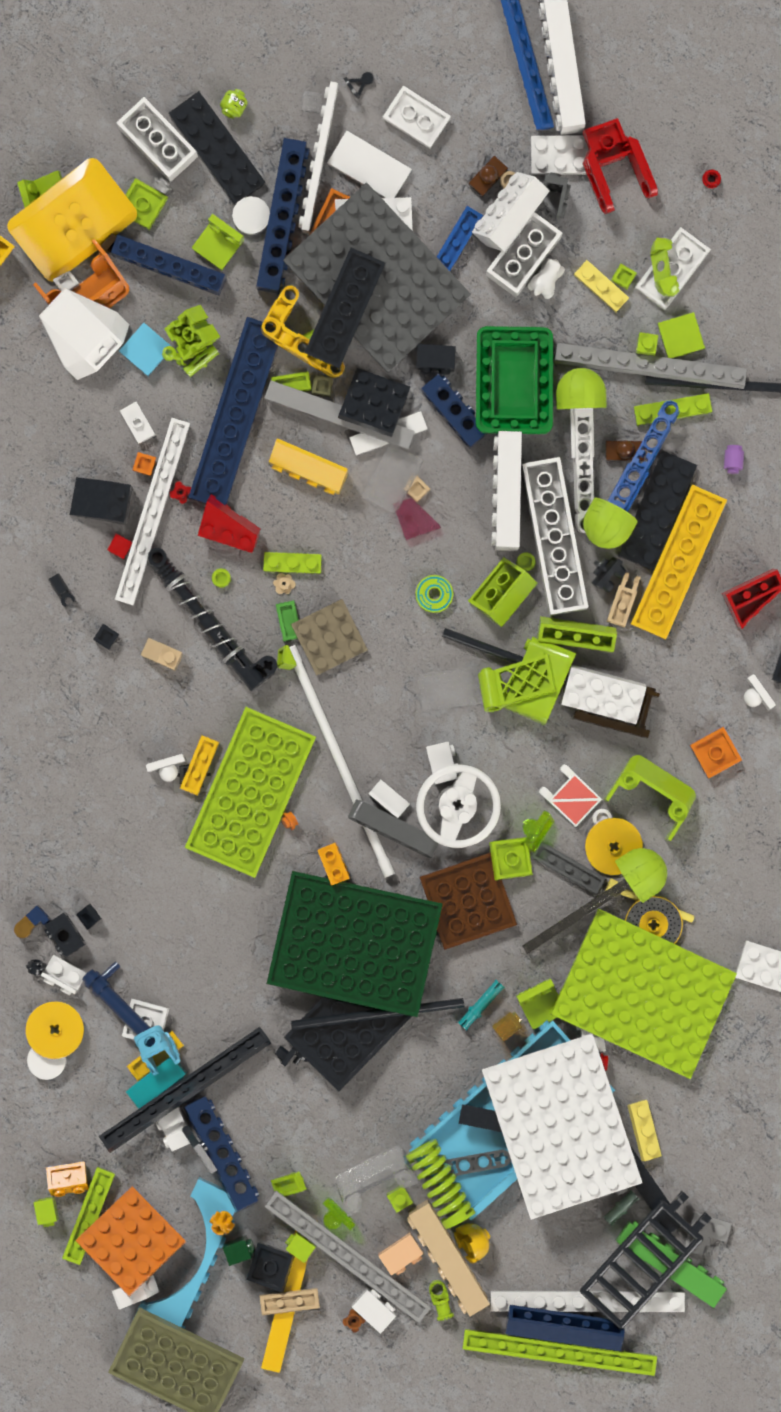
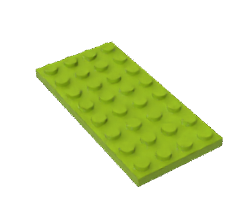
M245 707L184 848L256 878L316 736Z

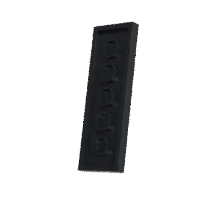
M200 91L168 113L234 205L266 184Z
M350 247L304 354L340 369L386 264L385 262Z
M661 451L635 515L638 522L628 540L623 544L618 557L652 571L655 570L696 470V464Z

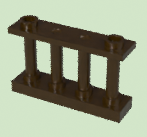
M646 686L638 723L635 726L628 725V722L618 719L616 721L609 720V717L599 714L598 716L590 715L591 712L580 709L574 712L573 719L647 739L650 730H646L645 723L652 697L658 698L660 693H657L655 688Z

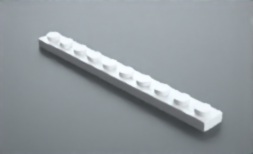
M171 418L115 597L117 601L134 606L148 562V553L152 549L190 427L188 422Z
M491 1291V1311H508L509 1305H517L557 1312H600L580 1291ZM590 1291L610 1311L628 1312L607 1291ZM619 1291L633 1305L641 1298L636 1291ZM657 1291L639 1312H685V1292Z

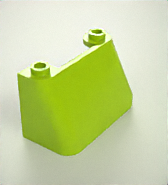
M532 637L531 640L527 639L523 649L526 650L522 661L534 658L533 654L543 651L545 654H549L556 692L503 708L545 725L576 653L551 643L538 641V638ZM545 660L539 662L535 668L541 673L546 667ZM527 666L522 667L518 675L525 678L530 668ZM533 671L528 681L535 685L540 674ZM516 676L511 687L517 690L523 680ZM544 677L539 688L542 690L550 688L549 680ZM526 683L521 693L524 695L529 694L534 686ZM511 688L505 694L506 700L512 699L516 693Z

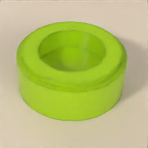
M528 552L521 553L516 560V565L526 572L531 571L536 563L535 557Z
M219 568L213 572L212 582L218 588H225L231 582V575L226 569Z

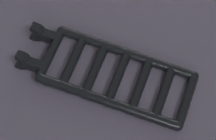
M682 1190L670 1205L663 1200L660 1201L580 1289V1293L618 1329H623L704 1240L699 1231L712 1218L704 1212L693 1226L682 1218L676 1210L689 1198ZM662 1210L694 1238L687 1248L655 1219ZM649 1224L681 1253L674 1262L642 1234ZM636 1239L668 1267L661 1276L629 1248ZM623 1253L655 1282L648 1291L616 1263ZM609 1268L616 1272L641 1296L635 1305L628 1301L603 1277ZM597 1282L628 1310V1313L621 1320L589 1291Z

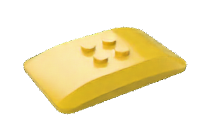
M89 158L8 221L7 229L42 275L52 282L53 279L67 271H71L97 251L92 243L93 239L101 246L110 234L113 233L116 236L136 219L137 210L101 162L95 158Z

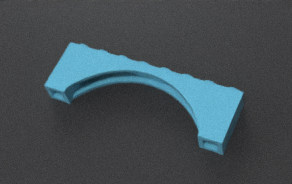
M201 1177L198 1178L190 1197L194 1198L199 1206L206 1228V1250L202 1264L194 1277L183 1288L168 1297L156 1301H142L139 1306L185 1329V1326L182 1325L185 1318L189 1320L193 1312V1308H190L193 1300L197 1302L202 1292L198 1289L201 1283H206L210 1275L207 1270L210 1265L214 1266L217 1260L216 1250L218 1247L222 1249L226 1240L223 1235H217L212 1231L211 1226L213 1224L209 1221L217 1211L219 1213L227 1211L232 1216L236 1212L224 1188Z

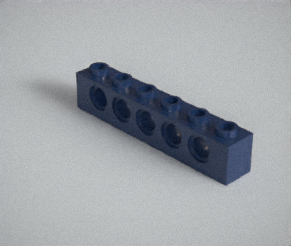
M117 235L111 251L112 256L218 296H220L226 281V275L120 235Z
M205 1096L185 1106L184 1110L199 1140L203 1141L208 1148L206 1154L216 1167L217 1171L215 1172L236 1213L256 1204L259 1193L255 1186L251 1187L248 1181L251 1179L246 1168L242 1169L240 1162H242L241 1157L237 1151H233L231 1147L233 1142L229 1134H224L222 1130L224 1124L220 1117L216 1118L213 1112L216 1109L212 1100H207ZM208 1115L211 1121L208 1124H203L200 1121V1117ZM211 1132H217L219 1139L212 1141L208 1135ZM220 1149H225L228 1152V1157L222 1159L218 1156L217 1152ZM233 1166L236 1168L237 1174L230 1176L227 1174L226 1169ZM243 1184L246 1191L244 1193H237L235 1186Z

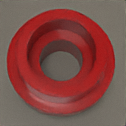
M714 169L707 170L702 176V182L705 187L714 189L721 183V175ZM708 177H714L715 181L709 182Z

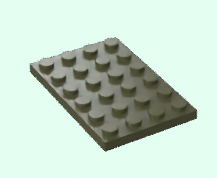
M139 1307L108 1373L188 1412H219L245 1358Z

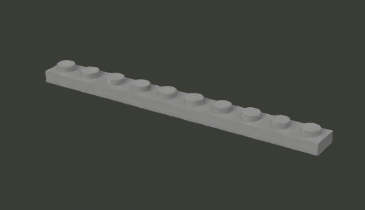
M557 343L555 363L740 389L745 387L747 371L746 368Z
M277 1190L265 1204L268 1210L418 1323L421 1322L431 1307Z

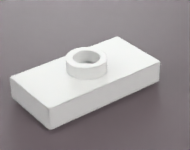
M137 402L120 410L138 444L155 436Z

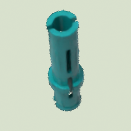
M495 979L472 1007L468 1008L469 1011L458 1021V1024L467 1031L477 1018L480 1019V1014L505 987Z

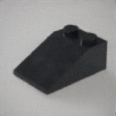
M76 477L69 515L126 525L133 487L129 484Z

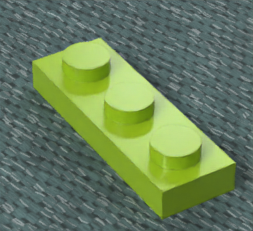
M264 552L263 571L321 574L322 554Z

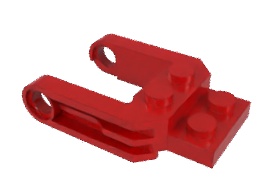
M618 118L585 129L582 132L589 148L582 164L604 214L615 211L601 167L622 160L626 156L630 160L644 196L649 199L658 195L656 182L639 141L631 136H625Z

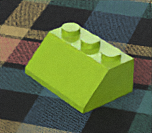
M503 557L468 602L491 621L502 627L538 583L525 570Z

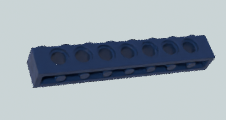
M288 138L283 140L256 285L257 290L280 294V289H284L286 278H283V272L288 270V266L283 260L286 258L287 252H291L293 241L290 240V235L295 232L296 222H293L294 215H298L299 204L296 202L297 197L302 195L303 185H300L301 178H305L306 167L303 166L304 159L308 160L310 151L305 141ZM296 157L299 159V162L292 165L289 163V159ZM291 175L296 180L293 183H287L285 181L286 177ZM290 194L292 199L285 202L282 200V196ZM285 212L289 217L286 220H280L278 218L279 214ZM283 231L285 233L284 238H276V232ZM276 249L282 252L281 256L277 258L271 255L272 251ZM271 268H276L279 272L275 276H270L268 271Z

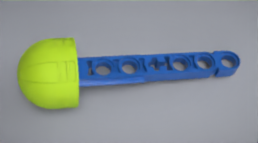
M671 400L664 402L657 414L658 417L654 419L631 463L627 464L608 501L594 498L584 516L583 525L588 539L594 545L605 549L616 548L625 543L630 537L638 521L628 511L649 474L650 466L671 430V423L674 424L679 415V407L676 402ZM668 406L676 408L675 412L671 415L665 413V409ZM658 423H666V429L658 431L656 429ZM650 439L658 441L654 448L648 447L647 442ZM643 449H646L648 451L646 455L647 462L641 464L639 458H644L646 452ZM632 472H638L640 476L638 480L631 481L629 475ZM627 488L630 490V495L625 498L621 497L620 491Z

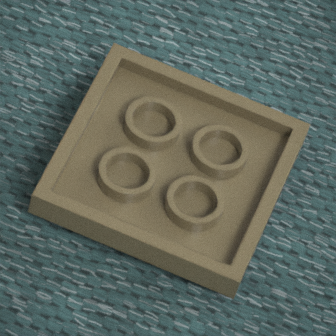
M343 599L291 624L316 676L368 650Z

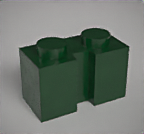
M247 1235L228 1241L223 1246L229 1266L251 1259L255 1250L252 1239H248Z

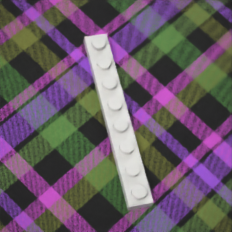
M330 81V86L325 89L324 98L327 99L326 106L322 105L320 116L323 117V122L318 125L317 135H320L319 142H315L313 150L316 158L315 161H311L310 172L313 173L312 178L307 180L306 190L309 193L308 198L304 197L302 209H305V214L300 216L299 221L302 234H310L338 92V83Z

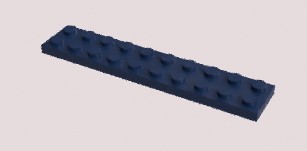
M250 317L246 318L189 493V499L206 504L212 494L218 501L227 505L278 348L275 342L262 334V321ZM268 323L265 325V329L267 332L272 333L275 331V326Z

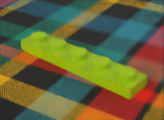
M100 1167L96 1168L62 1259L81 1265L85 1251L75 1240L99 1218L116 1173Z

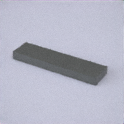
M542 841L538 842L530 856L532 859L595 895H598L606 881V878Z

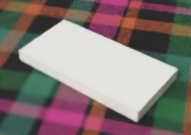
M349 131L345 132L327 162L328 165L361 185L367 182L383 198H395L412 171L411 168Z
M681 227L671 239L672 249L667 251L671 276L675 275L677 277L679 292L711 251L710 248ZM663 261L658 263L657 268L659 272L664 269L665 264ZM651 265L635 286V289L665 311L677 294L674 297H666L657 291Z

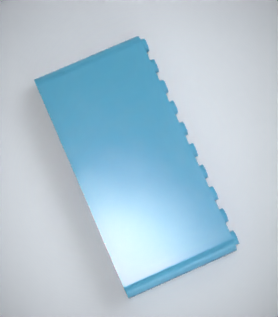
M546 1020L539 1027L540 1031L536 1035L532 1033L524 1040L526 1044L522 1048L517 1046L510 1053L512 1057L507 1061L571 1040L553 1020L551 1022ZM484 1077L481 1079L483 1083L480 1086L474 1085L467 1092L468 1096L464 1100L460 1098L452 1105L454 1109L450 1113L445 1111L438 1118L440 1120L439 1123L435 1126L431 1124L425 1129V1135L421 1139L419 1137L415 1138L409 1144L411 1146L409 1152L433 1139H436L439 1144L438 1146L441 1147V1152L438 1155H445L446 1160L496 1150L508 1151L502 1132L458 1124L462 1104L495 1110ZM610 1085L611 1090H612V1093H613V1092L615 1091V1089ZM499 1153L500 1156L494 1158V1154H490L492 1159L491 1166H496L495 1161H501V1164H505L508 1156ZM424 1155L423 1157H419V1158H416V1159H417V1161L419 1162V1161H421L423 1158H425L427 1155ZM481 1156L478 1158V1165L480 1167L488 1166L489 1160L487 1157ZM467 1160L459 1162L460 1170L467 1171L470 1168V1163ZM452 1161L453 1166H451V1170L454 1169L453 1173H458L456 1161ZM512 1161L505 1167L456 1176L454 1182L461 1184V1189L458 1192L463 1191L466 1193L464 1201H469L471 1203L470 1208L473 1207L476 1212L469 1219L472 1221L514 1183L517 1177ZM430 1164V1165H428V1166H425V1167H424L425 1170H426L427 1168H429V1167H430L431 1165H433V1164Z

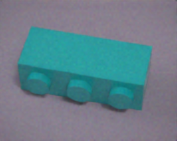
M169 1057L157 1067L159 1074L153 1075L150 1072L126 1091L138 1109L184 1078L187 1072L180 1063L175 1064L171 1057Z

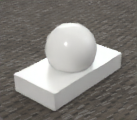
M754 674L749 676L746 681L751 688L744 694L745 703L750 707H756L762 702L767 710L776 706Z
M183 754L148 763L146 768L148 772L159 770L161 779L170 782L175 780L178 775V769L175 765L186 762Z

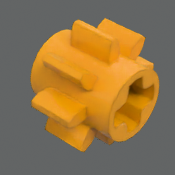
M217 1211L209 1221L213 1224L211 1226L212 1231L217 1235H224V1233L228 1235L235 1226L232 1222V1215L227 1211H221L220 1213Z

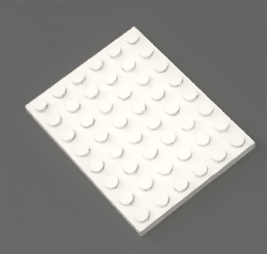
M593 1033L482 1069L531 1220L642 1183Z

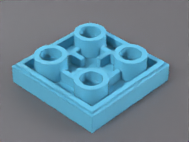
M143 323L119 352L144 374L149 376L164 359L162 357L163 348L171 345L148 325Z

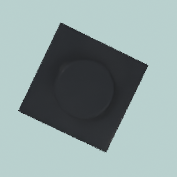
M102 624L93 640L110 650L120 634Z
M88 904L76 914L87 930L102 919L91 904Z

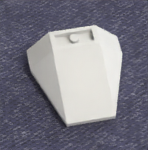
M64 288L39 315L63 367L77 380L97 372L123 344L129 324L116 311L67 288Z

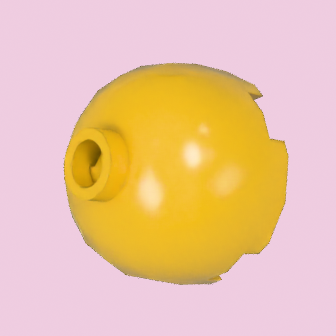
M467 1223L456 1228V1232H454L455 1241L459 1249H464L467 1254L465 1258L470 1263L474 1264L488 1253L490 1234L485 1228L482 1229V1227L474 1223Z

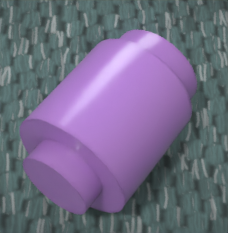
M728 445L727 450H725L724 469L727 470V473L738 474L739 471L743 470L744 451L740 445Z

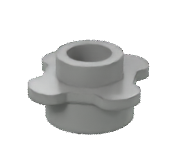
M154 178L155 183L153 185L159 191L166 194L168 190H172V187L169 186L171 183L166 178Z

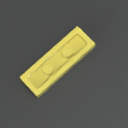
M588 260L574 273L578 280L615 313L629 299L624 292Z
M642 1100L628 1104L641 1161L661 1157L648 1101Z

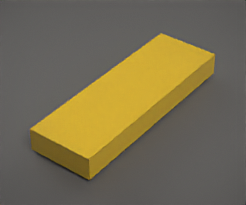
M201 735L180 789L198 796L219 742Z
M172 1030L169 1034L179 1050L184 1044ZM163 1050L152 1057L156 1067H158L170 1056ZM141 1056L126 1066L137 1081H140L150 1073Z

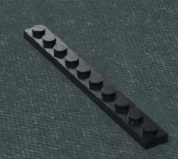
M258 1027L99 1135L108 1152H113L270 1045L269 1038L261 1027Z

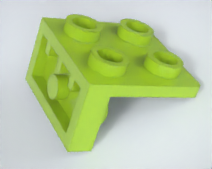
M54 171L34 181L21 180L17 182L24 208L62 179L61 172Z
M212 213L208 219V226L194 243L192 250L220 270H223L244 242V236Z
M551 978L516 995L532 1029L540 1027L546 1020L550 1022L557 1018L550 1015L559 996Z

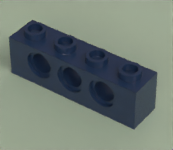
M438 374L421 388V392L465 445L471 449L487 433L478 431L474 416L476 414L469 405L465 406L462 402L463 397L457 390L454 392L449 387L451 385L449 380L445 376L441 377ZM443 391L447 392L449 398L447 400H440L438 394ZM453 406H458L461 409V413L453 415L450 409ZM464 421H471L473 428L467 430L462 424Z

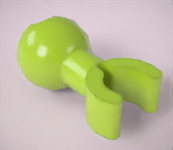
M166 346L163 348L162 357L165 360H176L179 366H187L174 347Z

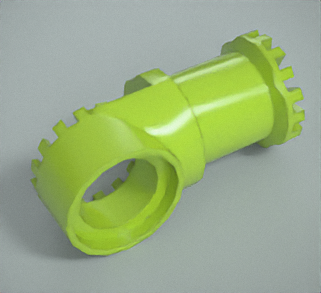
M441 1280L432 1281L429 1285V1293L432 1303L437 1310V1321H444L445 1318L447 1320L454 1317V1313L450 1310L448 1303L450 1299L444 1282ZM440 1284L443 1287V1292L441 1294H434L432 1287Z

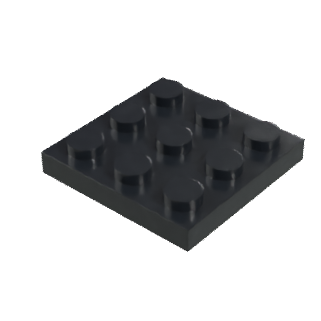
M357 368L338 418L392 437L409 394L410 386Z

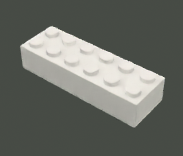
M499 431L493 440V451H497V455H494L493 470H496V475H493L492 487L496 489V494L492 496V508H496V513L492 515V527H495V532H492L491 546H495L496 551H518L522 432Z

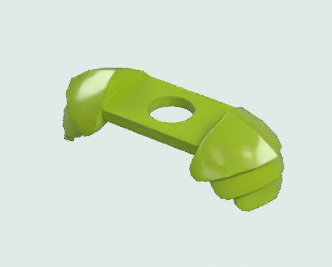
M656 238L650 250L654 284L657 291L663 296L674 297L679 292V283L675 275L671 276L667 251L672 249V240ZM663 261L665 264L664 269L659 272L657 268L658 263Z

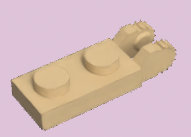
M626 572L624 574L606 622L625 628L641 577L636 576L632 589L625 587L629 579V573Z

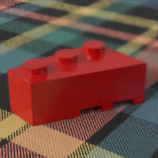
M211 494L207 500L197 536L253 553L261 528L242 515L240 516L231 510V507L224 505Z
M771 569L722 593L737 628L743 629L766 604L781 592V576L777 569Z

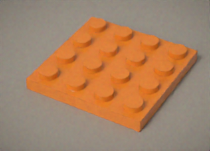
M133 1186L75 1240L129 1297L186 1243L185 1239Z

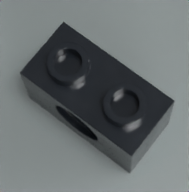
M66 912L45 924L47 929L44 931L50 940L54 939L56 942L55 948L60 956L68 957L86 945L85 940ZM62 930L67 931L69 934L67 941H62L59 938Z

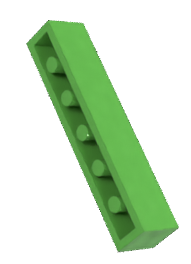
M628 1221L616 1238L617 1243L621 1245L639 1223ZM645 1231L642 1232L671 1261L674 1262L679 1257L675 1253L676 1248L669 1243L664 1245L659 1242L660 1237L653 1232L649 1234ZM637 1239L629 1246L638 1257L661 1273L668 1269ZM688 1257L670 1279L714 1308L727 1289L723 1285L724 1281L716 1275L712 1278L707 1274V1269L701 1265L696 1267L691 1263L692 1259Z

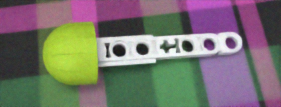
M577 368L567 372L560 379L556 390L557 409H570L571 456L574 466V501L577 512L575 514V526L577 531L585 533L580 524L584 519L586 511L581 510L580 503L586 500L590 506L594 499L593 408H607L606 387L602 378L590 369ZM578 418H586V420L578 421ZM581 423L585 424L587 428L584 434L578 432V426ZM582 442L587 445L585 453H580L578 449L579 444ZM580 465H587V469H584V475H588V478H579V475H583V470L579 468ZM582 481L588 483V489L585 492H582L579 487Z

